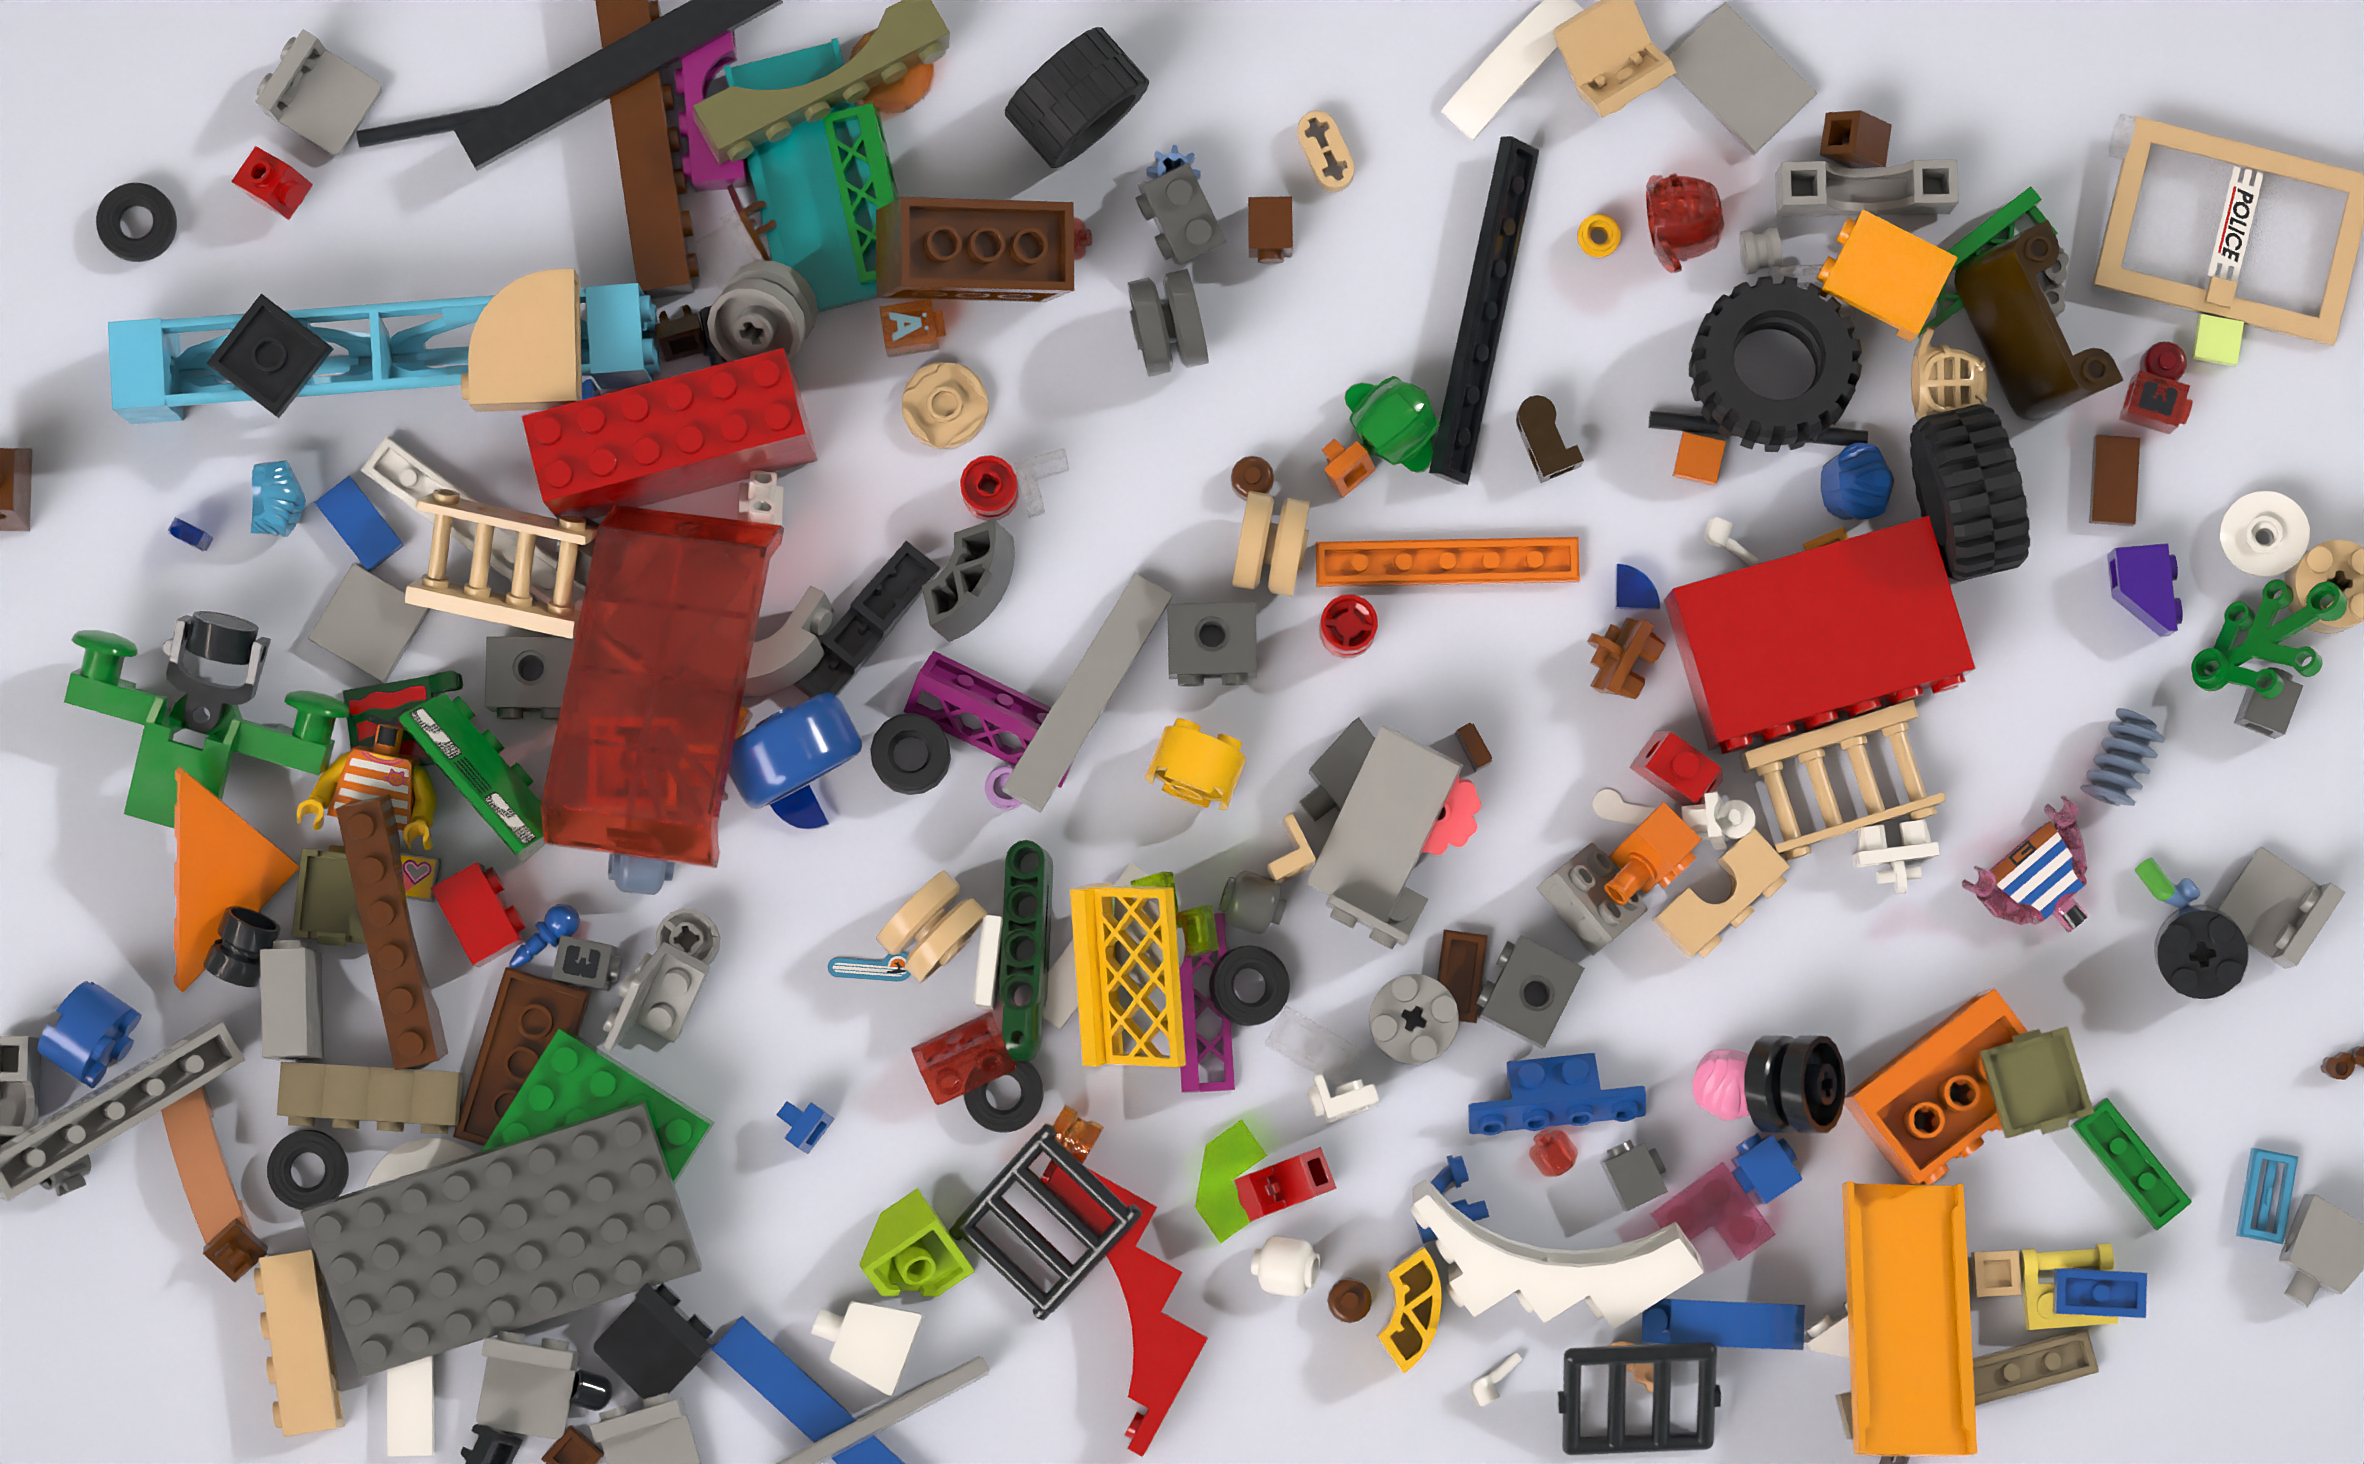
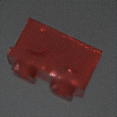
M991 1011L911 1048L921 1076L936 1105L944 1104L1016 1069L1015 1062L1007 1051L1001 1031Z

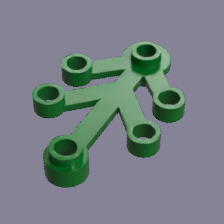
M2275 579L2268 582L2263 589V600L2256 617L2254 611L2244 602L2237 601L2227 607L2224 614L2225 622L2214 647L2200 651L2192 661L2191 671L2194 682L2205 691H2217L2231 683L2253 688L2263 698L2273 699L2282 692L2284 687L2283 679L2274 670L2266 668L2257 672L2239 666L2255 658L2291 666L2304 677L2316 675L2322 668L2323 661L2313 648L2304 646L2297 649L2279 645L2278 643L2319 620L2335 621L2340 619L2347 609L2346 595L2332 582L2318 583L2309 591L2306 607L2272 626L2278 610L2286 608L2292 602L2293 592L2283 580ZM2283 590L2278 598L2273 599L2278 591ZM2244 612L2243 617L2240 620L2235 621L2238 614ZM2250 628L2245 642L2233 648L2239 632ZM2312 657L2309 664L2302 666L2305 659ZM2273 679L2271 685L2263 689L2264 684L2268 680Z

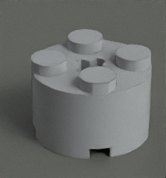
M1420 974L1402 975L1385 984L1375 996L1369 1014L1371 1035L1378 1048L1390 1059L1407 1065L1424 1064L1442 1055L1453 1042L1459 1024L1457 1004L1449 990L1439 981ZM1414 1008H1418L1423 1011L1421 1019L1426 1022L1424 1028L1416 1026L1412 1032L1405 1029L1406 1020L1401 1015L1404 1011L1411 1013Z

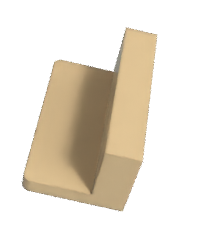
M1293 813L1284 816L1282 825L1295 851L1268 864L1267 873L1275 884H1281L1313 868L1316 862V858Z

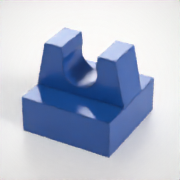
M786 1101L776 1114L792 1127L784 1139L807 1154L811 1152L835 1119L812 1102L803 1112L795 1105Z

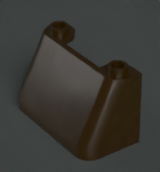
M2049 220L2035 225L1970 258L1958 267L1954 277V284L1959 298L2011 408L2017 416L2031 421L2041 419L2124 381L2114 359L2103 349L2090 348L2075 355L2072 354L2035 276L2051 267L2059 256V243Z

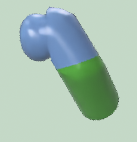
M2153 858L2146 859L2135 868V872L2152 895L2160 901L2181 909L2191 906L2190 902L2200 896V890L2191 879L2184 878L2179 884L2175 885L2167 878Z

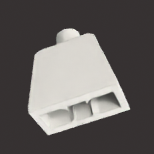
M851 1301L845 1317L821 1308L811 1334L835 1342L829 1358L830 1362L884 1394L893 1396L895 1395L924 1315L902 1309Z

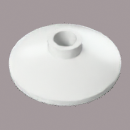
M2272 491L2253 492L2239 498L2226 511L2220 527V542L2228 560L2242 572L2257 577L2277 576L2295 567L2306 553L2310 540L2309 522L2302 508L2291 498ZM2260 532H2268L2272 535L2273 540L2267 545H2262L2257 542L2256 536Z

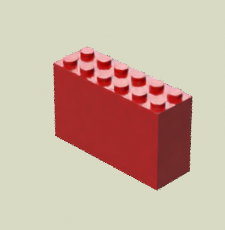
M784 348L521 416L542 501L557 519L560 516H576L580 518L585 516L592 520L749 479L751 471L776 472L818 461L797 377Z
M1929 516L1673 588L1664 599L1708 750L1720 748L1722 755L1747 748V745L1753 743L1752 738L1763 736L1764 743L1787 737L1791 732L1796 731L1795 726L1805 723L1807 731L1829 725L1833 720L1838 719L1837 714L1847 711L1849 719L1871 713L1875 708L1881 707L1880 702L1889 699L1891 706L1915 700L1917 696L1924 694L1923 689L1931 687L1933 695L1959 687V684L1966 682L1965 675L1976 669Z

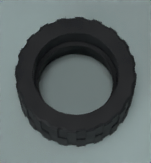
M1095 27L1070 41V43L1056 52L1033 73L1009 100L1008 105L1005 107V116L1049 167L1058 168L1077 158V156L1089 149L1119 123L1146 92L1149 80L1102 27Z

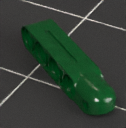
M1029 840L1018 841L1013 844L1008 850L1005 860L999 992L1003 1003L1002 1038L1013 1061L1033 1060L1040 1051L1043 1008L1046 1005L1048 993L1053 860L1046 850ZM1028 853H1037L1039 863L1036 869L1030 873H1022L1020 864L1023 857ZM1034 896L1037 901L1036 910L1029 917H1020L1018 911L1020 902L1026 897ZM1026 940H1032L1035 945L1033 956L1027 961L1020 962L1016 955L1018 946ZM1030 984L1033 989L1032 999L1025 1005L1017 1006L1014 999L1016 990L1021 985Z

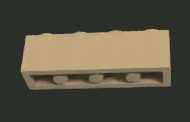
M306 1250L259 1258L260 1268L254 1269V1281L258 1295L264 1294L266 1312L260 1314V1325L263 1338L270 1339L272 1357H267L266 1368L270 1384L276 1383L278 1401L273 1402L272 1405L276 1428H282L283 1437L345 1427L325 1281L315 1251Z

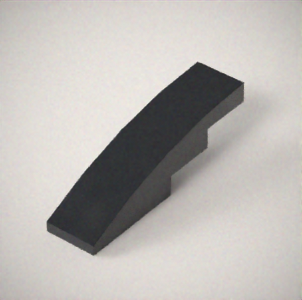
M906 540L854 599L846 614L821 641L825 655L820 662L793 685L809 698L824 692H830L838 696L923 592L922 585L930 582L939 572L940 567Z

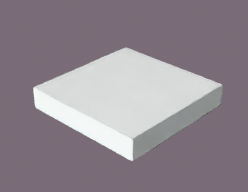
M986 915L983 917L973 1002L980 1009L994 1010L1002 947L1003 919L1000 916Z

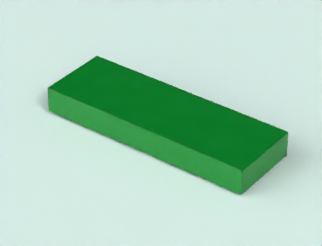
M2104 1098L2093 1107L2094 1114L2080 1117L2070 1126L2155 1230H2159L2189 1206L2192 1201L2109 1099Z

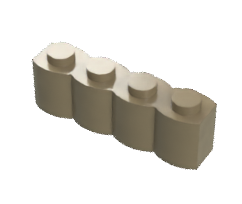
M281 1062L277 1115L288 1116V1125L315 1127V1118L333 1119L332 1128L359 1129L360 1121L377 1122L376 1130L403 1132L404 1123L421 1124V1133L448 1134V1126L459 1125L463 1073Z

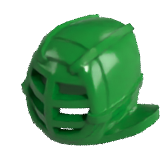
M1395 376L1385 379L1378 385L1358 383L1346 390L1345 402L1352 411L1349 420L1360 438V445L1368 452L1370 457L1375 455L1392 465L1401 463L1408 470L1415 473L1425 472L1430 467L1433 456L1431 437L1439 426V420L1433 413L1431 402L1425 390L1413 384L1403 382Z

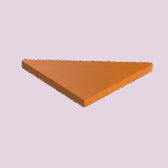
M179 766L175 770V780L177 781V803L175 804L177 861L174 862V895L176 896L174 952L176 953V974L174 975L173 983L181 992H184L205 970L203 963L210 946L215 943V940L222 939L218 934V927L226 908L229 906H239L259 912L300 866Z

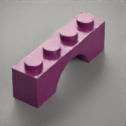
M735 30L682 58V68L675 69L677 94L685 95L686 111L678 112L681 137H688L689 153L682 154L683 173L685 180L692 179L696 192L727 189V186L733 184L734 188L748 187L746 158L737 162L728 160L719 165L694 121L693 105L707 99L710 84L715 76L724 68L723 66L737 61Z

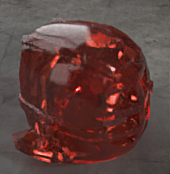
M1676 173L1670 174L1666 178H1663L1662 175H1652L1646 184V207L1653 252L1667 271L1678 273L1682 271L1679 260L1684 262L1687 259L1700 257L1716 249L1725 224L1717 188L1712 183L1703 179L1677 176Z

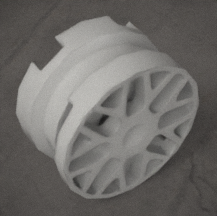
M683 908L671 912L661 921L656 931L655 943L658 949L663 942H666L709 965L714 961L720 950L721 937L717 926L710 917L695 909Z

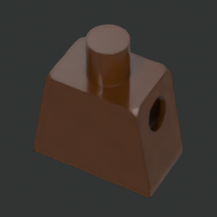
M0 448V513L4 514L0 515V531H30L31 448Z

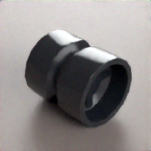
M239 906L227 907L218 927V934L222 939L215 940V943L210 946L203 963L204 968L212 975L228 983L242 987H256L261 978L260 949H273V941L277 940L281 931L280 926L271 918L257 911Z

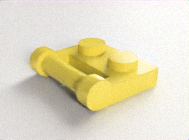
M2099 1243L2093 1249L2036 1253L2034 1248L2020 1250L2026 1330L2118 1323V1317L2054 1314V1283L2038 1284V1271L2096 1266V1270L2113 1271L2114 1255L2111 1243Z

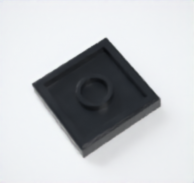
M261 293L207 361V364L277 418H280L330 355L333 348Z

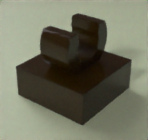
M688 305L682 306L684 317L669 321L666 311H662L659 314L660 323L655 325V330L666 362L707 350L697 313L693 314Z

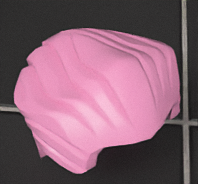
M1730 1049L1709 1051L1699 1062L1693 1078L1692 1088L1697 1105L1724 1121L1749 1116L1744 1092L1745 1069L1749 1054Z

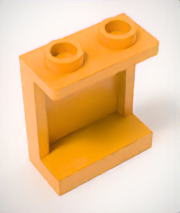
M1862 210L1856 220L1848 217L1836 239L1837 242L1843 244L1836 259L1828 256L1816 278V280L1823 283L1819 295L1824 298L1832 295L1897 328L1896 335L1912 343L1920 333L1958 257Z

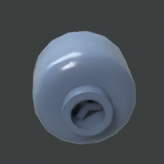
M625 835L618 845L611 846L608 861V879L615 880L616 887L622 892L655 895L661 890L664 881H672L675 857L674 855L667 854L666 845L659 838Z

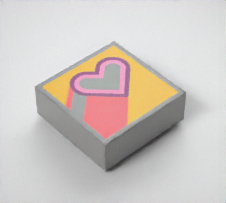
M401 853L406 899L434 903L435 896L430 888L438 882L441 859Z

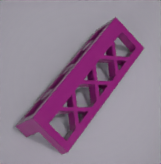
M933 650L917 675L903 712L927 716L938 724L942 731L1016 766L1052 707ZM924 690L938 697L943 708L933 710L918 703L922 691ZM969 712L978 716L983 727L972 729L964 725L959 714ZM1009 731L1017 735L1022 747L1013 749L1003 744L998 733ZM1072 761V763L1070 764L1069 768L1067 769L1066 773H1065L1064 776L1062 777V779H1061V781L1059 782V784H1058L1057 787H1060V788H1061V787L1063 786V784H1064V782H1065V780H1066V778H1067V776H1068V773H1069V771H1070V769H1071V766H1072V764H1073V761Z
M1224 913L1175 914L1177 928L1182 927L1185 937V954L1182 966L1179 969L1186 1065L1180 1067L1181 1092L1196 1093L1235 1090L1231 1021L1219 1013L1211 1003V996L1206 999L1193 987V975L1204 963L1212 969L1214 968L1215 964L1208 958L1216 949L1218 960L1227 953ZM1214 922L1216 923L1217 942L1204 955L1191 943L1190 925L1212 924ZM1191 951L1201 959L1193 969ZM1194 995L1203 1002L1196 1012ZM1207 1007L1222 1019V1030L1211 1043L1196 1032L1195 1020ZM1222 1037L1224 1056L1214 1048ZM1197 1039L1206 1047L1199 1056H1197ZM1209 1051L1224 1063L1225 1082L1199 1083L1198 1064Z

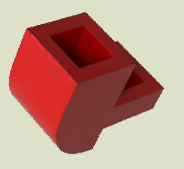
M1321 1147L1234 1179L1238 1189L1239 1202L1246 1211L1250 1222L1337 1189Z

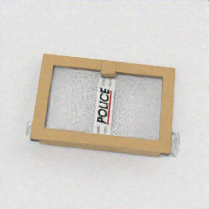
M2120 114L2111 136L2109 156L2122 159L2092 286L2210 316L2244 321L2246 325L2329 346L2335 345L2364 226V173L2138 116L2132 117Z

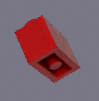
M475 862L430 888L473 966L480 968L526 942L520 932L526 929V925L515 906L512 905L507 908L499 893L504 891L505 888L493 867L486 870L482 864Z

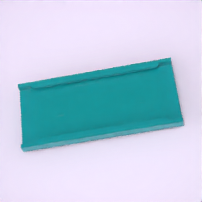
M838 38L831 39L832 42L735 67H730V65L723 66L728 86L752 90H780L805 85L823 78L844 65ZM844 101L832 107L830 113L855 107V104H849ZM858 118L834 124L838 140L850 148L853 147L861 134ZM823 119L814 123L805 121L793 127L792 132L784 139L773 143L767 140L754 147V151L747 156V161L757 201L764 200L767 204V208L760 211L763 225L770 220H774L777 223V228L766 234L772 260L793 268L807 280L815 293L818 313L875 299L876 282L862 285L859 281ZM863 144L858 153L867 157L865 146ZM840 148L842 160L844 161L848 153ZM856 157L846 171L847 182L862 190L871 175L869 165ZM872 186L868 195L876 199L874 186ZM849 190L853 204L858 195ZM864 199L855 214L857 224L871 232L876 224V210L879 208ZM859 232L861 244L863 245L867 236ZM875 241L865 255L868 272L876 270Z

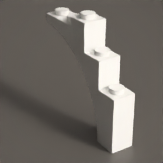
M1427 1178L1412 1187L1414 1204L1410 1207L1412 1214L1423 1229L1430 1227L1438 1237L1436 1241L1437 1248L1443 1258L1450 1264L1448 1265L1449 1283L1446 1285V1289L1459 1308L1465 1305L1473 1317H1476L1515 1292L1524 1309L1529 1314L1535 1311L1543 1323H1546L1585 1298L1596 1318L1600 1320L1605 1317L1612 1328L1615 1329L1704 1273L1699 1253L1676 1221L1644 1238L1613 1247L1579 1251L1539 1248L1507 1239L1476 1224L1452 1206Z

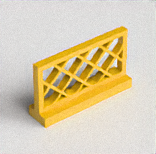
M1094 883L1070 889L1083 1066H1100L1103 1064L1159 1067L1185 1066L1173 887L1111 886V883ZM1112 897H1117L1128 910L1120 922L1113 917ZM1149 898H1159L1160 918L1155 924L1142 910V907ZM1134 918L1147 932V935L1139 945L1125 931ZM1117 940L1131 954L1123 966L1116 960L1115 943ZM1153 941L1163 951V962L1159 968L1145 954ZM1137 962L1151 977L1142 990L1129 976ZM1121 984L1134 998L1126 1011L1119 1002L1118 987ZM1157 985L1166 995V1007L1162 1012L1148 998ZM1140 1007L1154 1021L1145 1034L1132 1020V1017ZM1124 1028L1138 1043L1131 1053H1123L1122 1030ZM1159 1030L1169 1039L1170 1055H1162L1151 1042Z

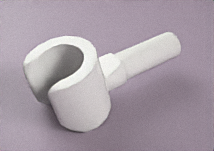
M1718 517L1709 520L1704 532V539L1709 545L1731 551L1749 566L1758 563L1759 559L1738 544L1737 541L1729 538L1734 526L1732 523Z
M1514 1352L1495 1371L1493 1370L1490 1374L1477 1379L1471 1384L1470 1393L1477 1406H1484L1500 1397L1494 1384L1502 1380L1522 1361L1518 1353Z

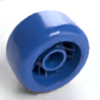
M824 692L792 708L791 706L786 707L757 723L754 729L738 737L723 748L722 762L744 802L751 808L759 809L794 792L856 757L861 752L862 740L840 699L833 693Z

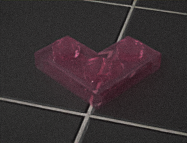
M1720 1162L1650 1213L1660 1229L1676 1221L1689 1241L1710 1226H1713L1738 1261L1776 1235L1724 1162Z

